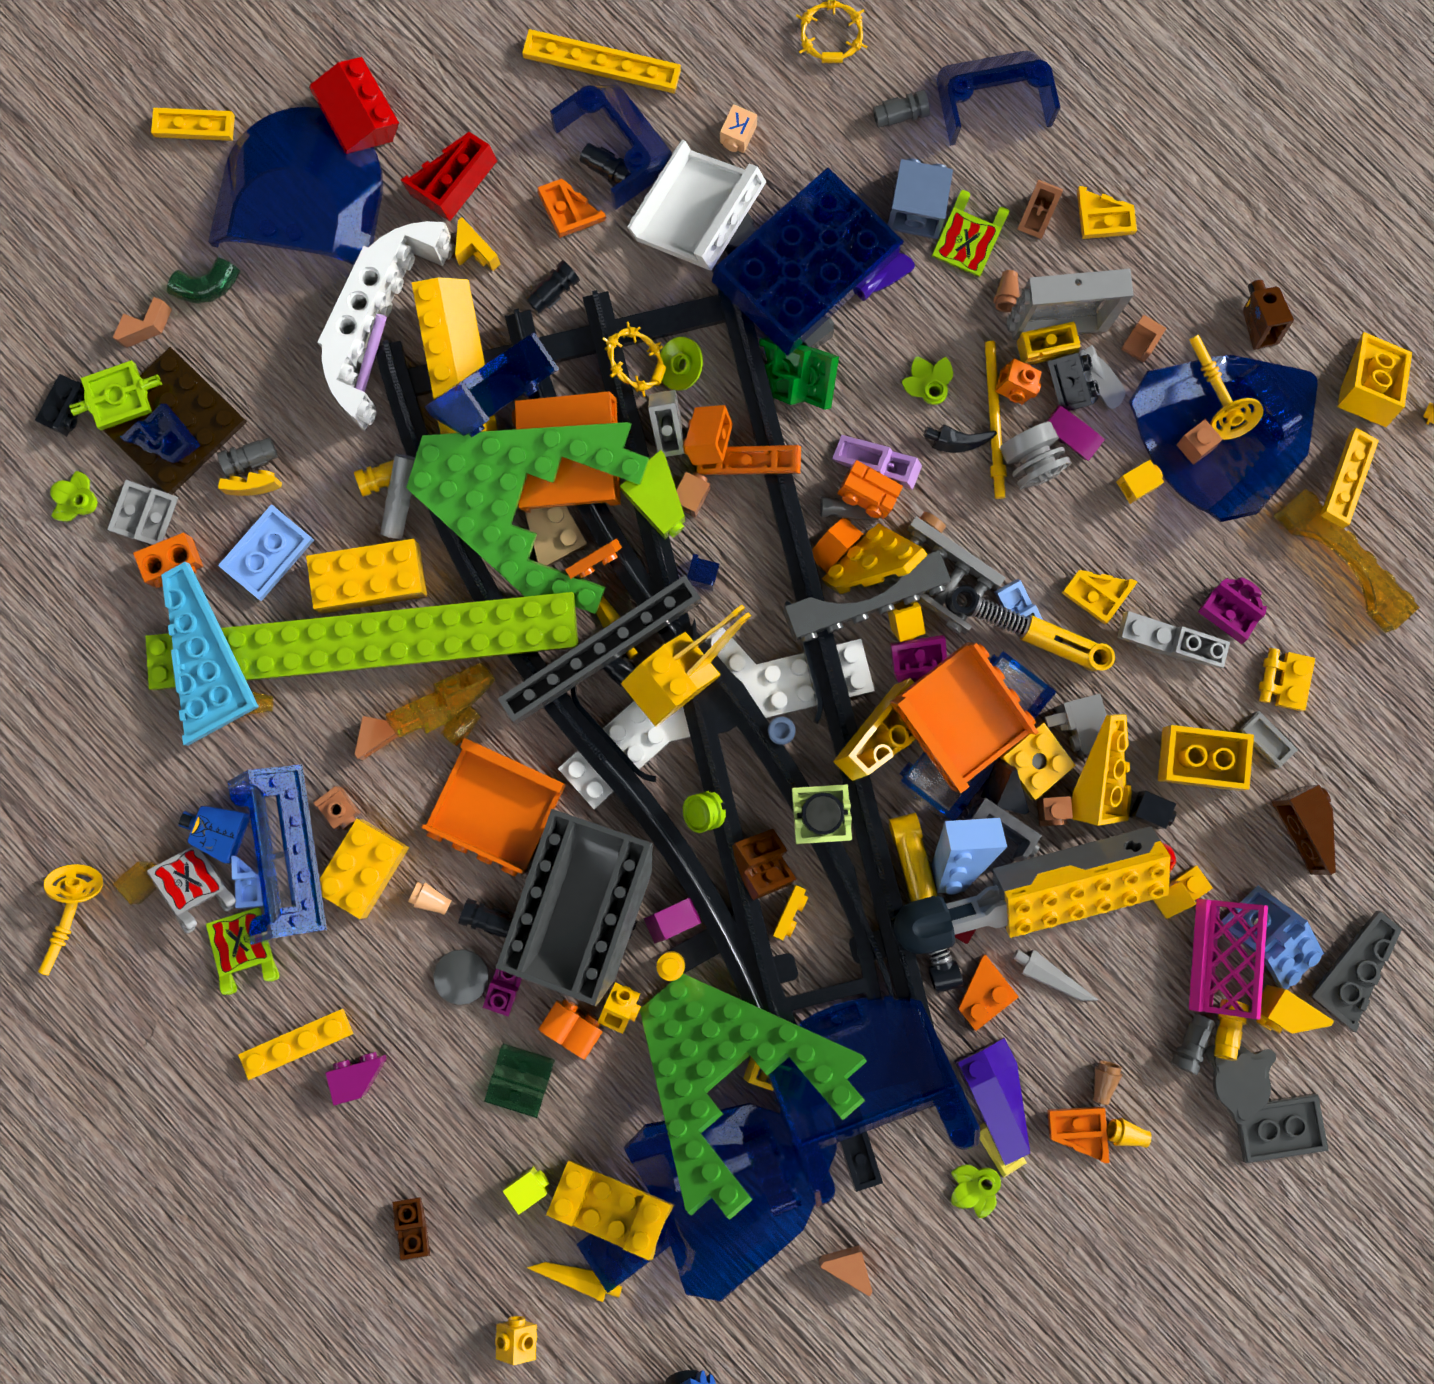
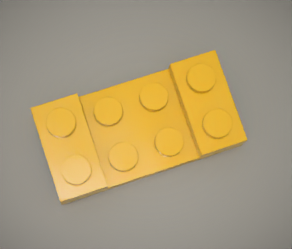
M568 1161L546 1216L569 1226H575L649 1261L653 1260L658 1238L674 1204L577 1162Z

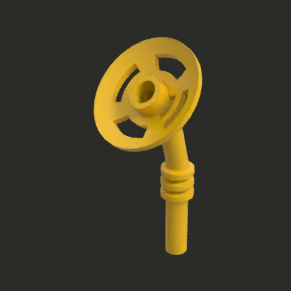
M1199 334L1193 336L1189 341L1202 365L1201 371H1205L1203 375L1208 377L1206 381L1211 383L1223 406L1215 414L1210 425L1223 440L1234 439L1246 434L1262 418L1263 407L1261 403L1253 398L1233 401L1220 377L1222 373L1218 372L1219 367H1215L1216 361L1211 360ZM1248 404H1252L1254 406L1253 412H1251V409ZM1244 420H1246V422L1241 426L1231 429V426H1237L1241 424ZM1217 421L1219 422L1221 429H1218L1216 427Z
M79 864L66 865L53 870L45 878V893L51 899L66 903L59 926L54 928L57 931L52 932L54 937L49 939L51 944L38 970L39 973L49 976L61 947L66 945L64 941L69 939L67 934H71L70 927L78 903L93 898L101 891L103 877L96 869ZM76 874L88 876L93 880L87 883L85 880L76 877ZM63 876H66L65 878L61 879L56 886L53 885L56 880ZM56 894H61L65 898L59 897Z

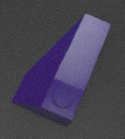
M1005 1038L954 1061L1004 1165L1006 1166L1030 1154L1018 1065Z

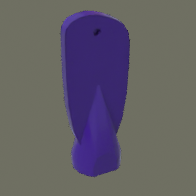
M894 253L875 266L863 280L854 283L853 290L860 300L865 301L872 293L889 287L912 272L915 264L907 255Z

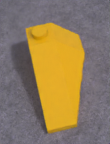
M1126 714L1106 715L1073 791L1071 799L1073 820L1097 826L1129 820L1132 792L1131 785L1126 784V773L1130 771V762H1126L1124 752L1128 747Z

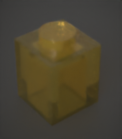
M138 861L113 883L130 905L142 903L157 889L147 874V870L156 866L154 863Z

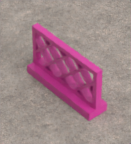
M1207 899L1196 900L1189 1010L1260 1019L1268 914L1267 905ZM1220 907H1228L1234 915L1225 925L1219 919ZM1235 908H1240L1242 910L1238 912ZM1250 910H1259L1258 923L1251 928L1243 919V916ZM1237 921L1247 931L1238 940L1228 930ZM1225 934L1233 945L1222 953L1217 947V940ZM1251 936L1256 943V951L1248 956L1241 947V944ZM1235 949L1245 960L1237 968H1234L1226 958ZM1221 962L1231 972L1222 981L1215 974V968ZM1247 965L1254 971V980L1248 985L1239 975V972ZM1232 978H1235L1243 988L1234 997L1224 986ZM1219 990L1228 999V1002L1221 1008L1213 1007L1214 994ZM1246 993L1252 1000V1012L1243 1011L1236 1002Z

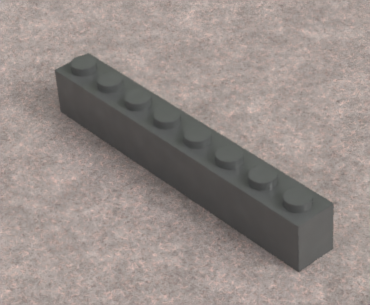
M684 575L499 697V702L515 724H519L701 603L700 596L686 575Z

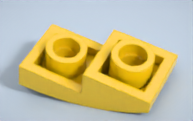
M258 470V474L248 473L247 482L246 479L237 476H230L229 479L220 478L218 489L227 495L249 496L281 488L282 482L274 476L273 472Z

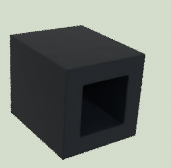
M1146 790L1139 791L1129 817L1157 829H1166L1175 820L1177 812L1174 809L1176 803Z

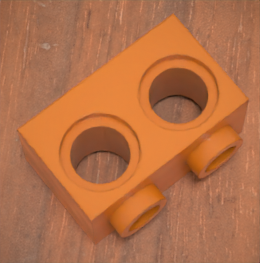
M183 532L133 552L144 583L156 588L163 587L161 575L181 564L178 563V556L184 551L187 553L184 562L190 563L194 574L197 573V569L204 567L193 538ZM160 561L161 569L157 573H153L154 564Z

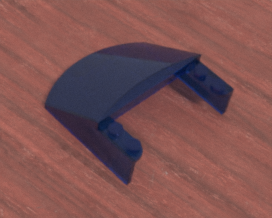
M884 996V999L874 1000L860 998L830 1006L800 1022V1027L862 1054L867 1060L863 1066L847 1079L865 1101L844 1120L839 1117L790 1057L768 1075L795 1156L799 1161L816 1208L829 1203L835 1196V1184L821 1152V1149L932 1106H935L946 1133L956 1148L968 1150L979 1145L980 1126L927 1012L919 1000H896L893 996Z

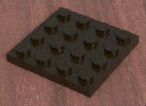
M169 347L140 375L142 379H146L158 374L162 382L161 386L147 390V399L152 413L104 429L103 431L166 493L173 495L247 421L174 349Z

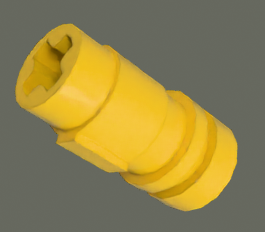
M394 460L379 464V466L374 468L368 466L365 471L363 469L354 471L356 482L363 497L372 494L371 491L376 493L380 491V488L385 486L388 488Z
M1222 999L1219 1008L1225 1005L1228 999ZM1236 1001L1243 1011H1249V1005ZM1218 1014L1220 1023L1216 1033L1214 1056L1225 1060L1237 1061L1243 1034L1242 1028L1243 1025H1246L1247 1019Z

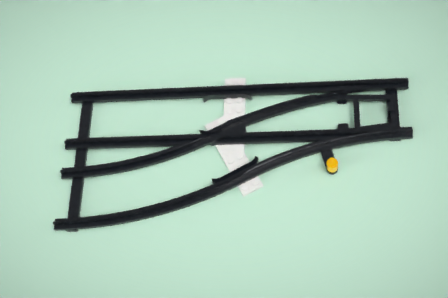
M724 259L722 264L713 267L712 273L718 295L615 319L609 292L598 293L597 290L592 291L593 295L582 297L589 322L588 326L537 337L531 310L520 312L519 308L514 309V314L505 315L511 344L483 351L488 379L520 372L529 399L557 397L546 365L596 354L605 392L610 391L617 399L618 423H632L624 449L649 457L632 386L621 381L617 375L613 378L610 377V374H612L610 369L612 367L607 350H605V347H607L606 342L602 338L604 337L608 340V337L627 328L626 322H629L630 327H640L638 332L652 340L725 323L756 446L785 445L738 260L728 262L727 259ZM620 336L618 339V343L622 347L644 342L637 336L636 343H634L633 338L627 336L625 338ZM384 340L383 345L378 346L376 353L379 370L406 455L416 458L422 435H429L417 400V396L432 393L428 367L425 364L408 368L402 342L390 343L388 340ZM616 345V348H614V361L616 364L620 361L623 363L621 365L622 372L630 379L623 349ZM764 474L796 602L810 597L825 601L793 475ZM605 502L576 505L599 548L616 538L621 544L622 548L615 552L618 557L609 562V564L637 606L679 579L670 538L664 539L635 506L634 510L650 575L628 543ZM428 508L439 535L473 601L504 599L482 557ZM786 601L784 603V607L790 605L791 603L789 601ZM688 612L657 632L665 643H668L684 632L693 641L701 637L696 630L695 618L691 625ZM721 628L700 644L698 648L705 654L726 630ZM827 630L817 633L818 638L802 643L800 639L803 649L801 654L755 664L736 641L731 638L711 662L720 673V677L658 727L652 724L636 702L633 701L609 724L602 728L581 705L576 686L571 689L572 699L566 692L546 705L544 708L578 750L558 770L594 810L614 792L617 794L660 851L687 895L691 898L707 928L660 956L656 968L661 978L667 981L677 980L687 971L721 954L743 1001L796 1025L797 1023L792 1013L793 1010L866 992L879 1059L866 1062L850 1076L852 1086L859 1094L918 1080L926 1109L935 1106L938 1108L943 1107V1104L953 1102L916 955L905 950L897 941L894 933L895 917L903 907L870 775L852 781L839 768L842 784H848L851 804L850 814L880 930L872 932L863 910L855 868L842 842L810 843L835 891L854 934L849 940V946L854 962L860 964L862 978L785 996L781 983L793 981L798 977L795 958L790 953L777 956L772 955L759 898L755 900L751 898L739 873L732 847L734 843L744 840L718 734L729 732L737 726L793 812L792 788L810 786L785 746L775 744L769 738V722L766 718L817 706L813 722L818 724L824 709L835 757H837L858 731L850 698L875 691L861 639L836 645L833 633L828 634ZM538 652L507 655L524 681L547 666ZM691 737L704 792L709 791L710 793L715 792L723 801L721 803L722 810L726 809L724 823L719 828L713 829L734 912L732 915L684 837L654 796L638 778L639 776L644 780L656 782V776L648 775L640 769L670 742ZM885 957H887L910 1051L896 1055L893 1054L874 960H877L893 1007L896 1010L890 976L883 961ZM790 1057L783 1062V1064L799 1069ZM782 1070L777 1086H781L786 1071ZM792 1074L787 1090H792L797 1075ZM807 1079L800 1101L777 1093L790 1143L800 1140L805 1142L808 1138L816 1137L817 1132L810 1106L827 1103V1101Z

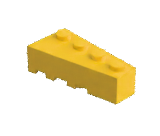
M911 678L895 684L833 761L852 781L868 776L915 740L910 730L890 704L891 700L915 683Z

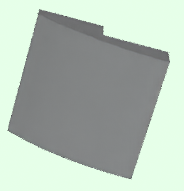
M125 480L107 530L149 545L164 540L179 497Z

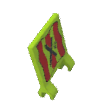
M961 190L932 257L980 277L1009 214V210L1000 207L993 224L964 212L970 193Z
M260 907L206 923L219 975L220 991L223 995H231L237 992V986L232 973L262 964V974L265 981L279 979V972L273 959Z

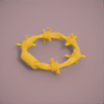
M827 0L808 9L802 16L796 14V17L801 19V46L803 49L799 53L807 51V54L820 58L821 63H843L844 58L859 51L861 46L867 49L868 46L862 43L861 13L864 12V9L858 12L852 7L836 0ZM820 8H827V11L833 9V15H835V8H842L852 19V22L848 23V25H857V38L852 43L846 41V44L851 46L846 53L822 52L820 54L813 48L811 42L815 40V37L811 39L806 37V26L811 20L817 22L818 19L812 16Z
M626 322L627 328L608 337V340L604 337L602 338L606 342L607 347H605V350H607L612 367L610 369L612 371L610 377L613 378L617 375L621 381L634 387L636 392H642L643 397H645V390L650 389L652 386H660L666 371V366L663 364L660 350L663 346L659 347L658 345L661 342L654 343L648 336L638 332L640 327H630L629 322ZM620 336L623 338L626 336L631 337L634 343H636V336L640 337L649 346L647 352L650 351L651 353L648 355L655 354L657 357V365L649 383H645L644 380L638 381V376H635L636 382H632L622 372L621 365L623 363L620 361L616 364L614 361V348H616V345L622 347L618 343Z

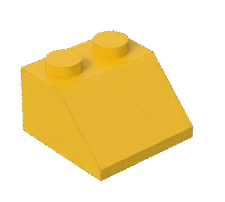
M1267 985L1262 992L1261 1017L1256 1020V1023L1269 1031L1273 1030L1279 1034L1282 1031L1294 1034L1332 1026L1334 1020L1287 989Z

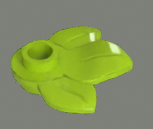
M916 356L911 367L912 377L902 380L905 391L913 397L923 398L930 405L941 404L948 395L947 385L953 378L950 361L947 357H944L933 366L925 359ZM936 389L939 395L932 396L929 390Z
M75 471L70 482L64 480L57 481L50 488V495L53 501L58 503L51 516L58 521H72L78 514H91L97 507V498L90 491V480L82 472Z
M967 1164L961 1165L951 1172L953 1178L959 1183L952 1193V1205L962 1209L973 1207L978 1218L988 1216L997 1204L996 1193L1001 1187L999 1174L991 1168L977 1169ZM990 1180L992 1185L986 1187L982 1184V1181Z

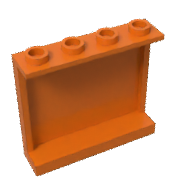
M608 391L515 401V410L512 411V421L516 429L618 423L617 399ZM562 457L553 483L530 474L527 475L518 506L524 512L531 513V509L604 502L610 506L621 505L620 477Z
M973 642L965 643L890 701L892 707L951 790L958 793L968 789L970 786L967 782L1025 736L1039 733L1034 726L1036 721L1028 711H1024L1020 706V698L1017 693L1011 688L1008 689L1004 683V674L998 667H993L988 660V657H990L988 651L983 645Z
M464 738L460 746L462 750L427 824H423L422 828L428 831L426 836L442 842L443 838L453 842L451 847L466 854L470 850L477 853L476 859L491 865L494 861L503 865L501 870L516 877L517 873L525 874L541 840L551 809L555 810L566 784Z

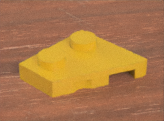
M1078 570L1062 591V594L1106 625L1135 587L1137 581Z

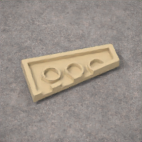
M566 506L531 509V513L525 512L529 530L537 533L534 549L538 563L550 567L588 546Z

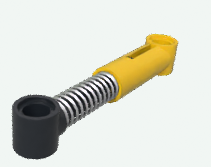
M970 586L954 588L946 595L945 604L952 613L956 615L964 614L968 617L975 616L977 619L981 617L982 621L986 619V623L990 621V624L999 625V628L1003 626V630L1008 628V632L1012 630V633L1020 634V640L1082 665L1088 671L1107 670L1115 661V653L1109 645L1096 643L1032 615L1029 617L1020 616V613L1016 614L1015 611L1007 610L1002 605L998 606L997 603L994 604L989 602V600L985 601V598L980 597ZM959 593L965 595L967 599V604L964 608L957 603L956 599ZM1096 650L1102 657L1100 664H1096L1093 659Z
M914 812L889 819L890 832L897 847L911 902L931 896H938L924 848L922 830L917 814ZM948 948L929 953L932 956L930 958L932 964L928 967L936 994L963 987L958 963L956 960L951 959Z

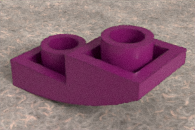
M1059 405L1046 421L1052 423L1060 443L1066 444L1087 461L1091 459L1105 440L1082 420Z
M496 968L482 1008L509 1017L523 978Z

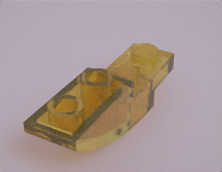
M482 662L434 683L435 692L386 713L387 722L399 738L420 728L427 734L454 719L475 703L495 682V678Z

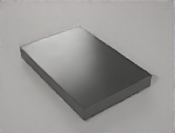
M1316 1093L1268 1100L1264 1108L1254 1115L1251 1123L1247 1125L1237 1124L1243 1162L1245 1163L1329 1151L1319 1095Z

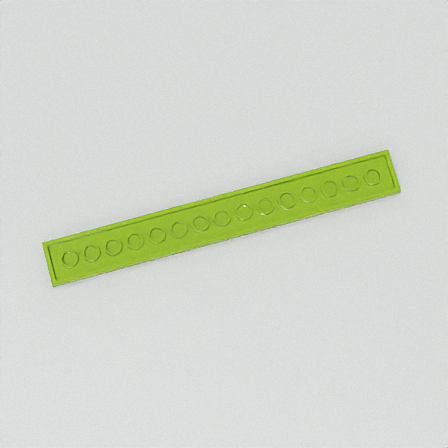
M573 592L221 628L246 681L571 649L578 646ZM169 633L145 636L149 690L176 688L171 650H173L172 636Z

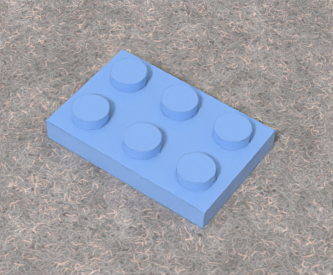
M271 504L218 566L257 599L262 601L312 544L314 539Z

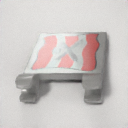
M194 846L147 870V874L186 934L194 931L197 925L195 918L188 911L212 897H217L220 906L225 912L234 908L236 903L235 897L226 889L202 851Z

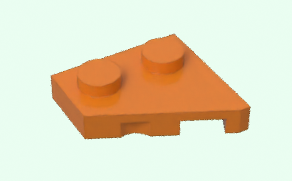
M563 179L538 187V195L559 238L606 220V215L602 210L597 211L588 203L586 197L581 193L575 192L572 186Z

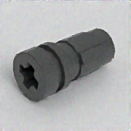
M925 90L914 92V95L912 93L906 94V98L900 99L896 97L882 101L881 105L873 107V114L876 125L880 128L901 123L908 119L914 121L917 120L918 116L920 118L930 116V107Z
M270 437L251 442L237 449L232 447L229 452L224 450L217 453L218 460L227 478L235 476L236 472L241 474L249 467L256 469L268 465L269 460L278 458Z
M1195 1013L1183 1037L1181 1047L1178 1046L1176 1049L1178 1054L1173 1056L1171 1064L1193 1075H1198L1201 1068L1199 1063L1204 1061L1202 1055L1213 1035L1212 1032L1216 1022Z

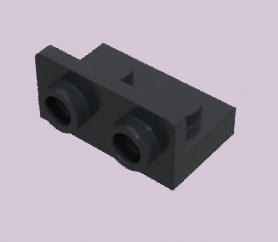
M1084 348L1047 361L1059 406L1071 411L1093 405L1098 400L1100 395L1099 385L1092 378L1090 371L1093 369L1090 355L1085 353Z
M59 374L35 421L67 437L69 432L76 427L79 415L74 416L69 405L84 400L85 390L83 384Z

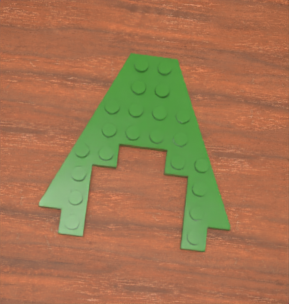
M629 422L422 435L406 488L524 597L573 592L575 607L596 614L605 587L576 576L570 579L569 575L563 571L530 560L529 557L537 533L512 525L527 475L530 474L553 483L562 457L640 485L649 457L624 449L632 425Z
M682 974L680 978L672 981L640 1008L684 1206L690 1215H693L707 1201L713 1198L725 1216L730 1220L752 1201L749 1194L701 1134L723 1115L707 1092L749 1056L754 1059L767 1076L790 1057L842 1120L865 1101L847 1080L867 1062L862 1054L686 974Z

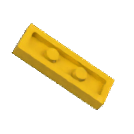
M153 108L151 133L154 137L233 141L235 115L232 111Z

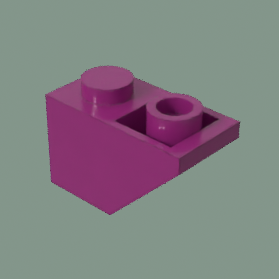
M376 1052L359 1056L360 1061L350 1064L349 1059L333 1063V1069L325 1072L333 1106L365 1096L386 1062V1055L377 1056Z

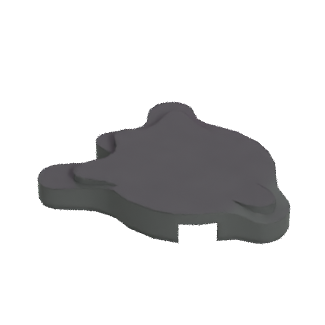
M1215 1045L1207 1047L1204 1054L1214 1070L1213 1089L1216 1099L1220 1100L1227 1108L1236 1124L1247 1125L1252 1122L1254 1115L1264 1108L1270 1098L1271 1083L1269 1071L1276 1061V1054L1270 1049H1264L1257 1054H1253L1245 1047L1240 1046L1237 1061H1230L1214 1056Z

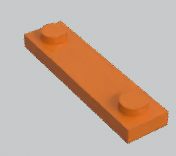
M801 446L727 447L723 463L697 465V473L701 475L800 474Z

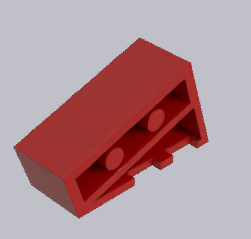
M471 132L466 133L443 149V154L432 162L426 161L421 165L422 169L410 177L406 175L401 179L410 196L449 222L497 162L490 145Z

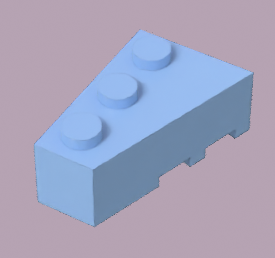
M1000 818L944 822L931 864L937 893L953 895L964 892L1007 848Z

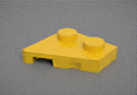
M1084 186L1078 187L1077 199L1082 239L1135 235L1137 225L1134 205L1124 201H1116L1113 197L1106 194L1100 196L1086 191L1087 187Z

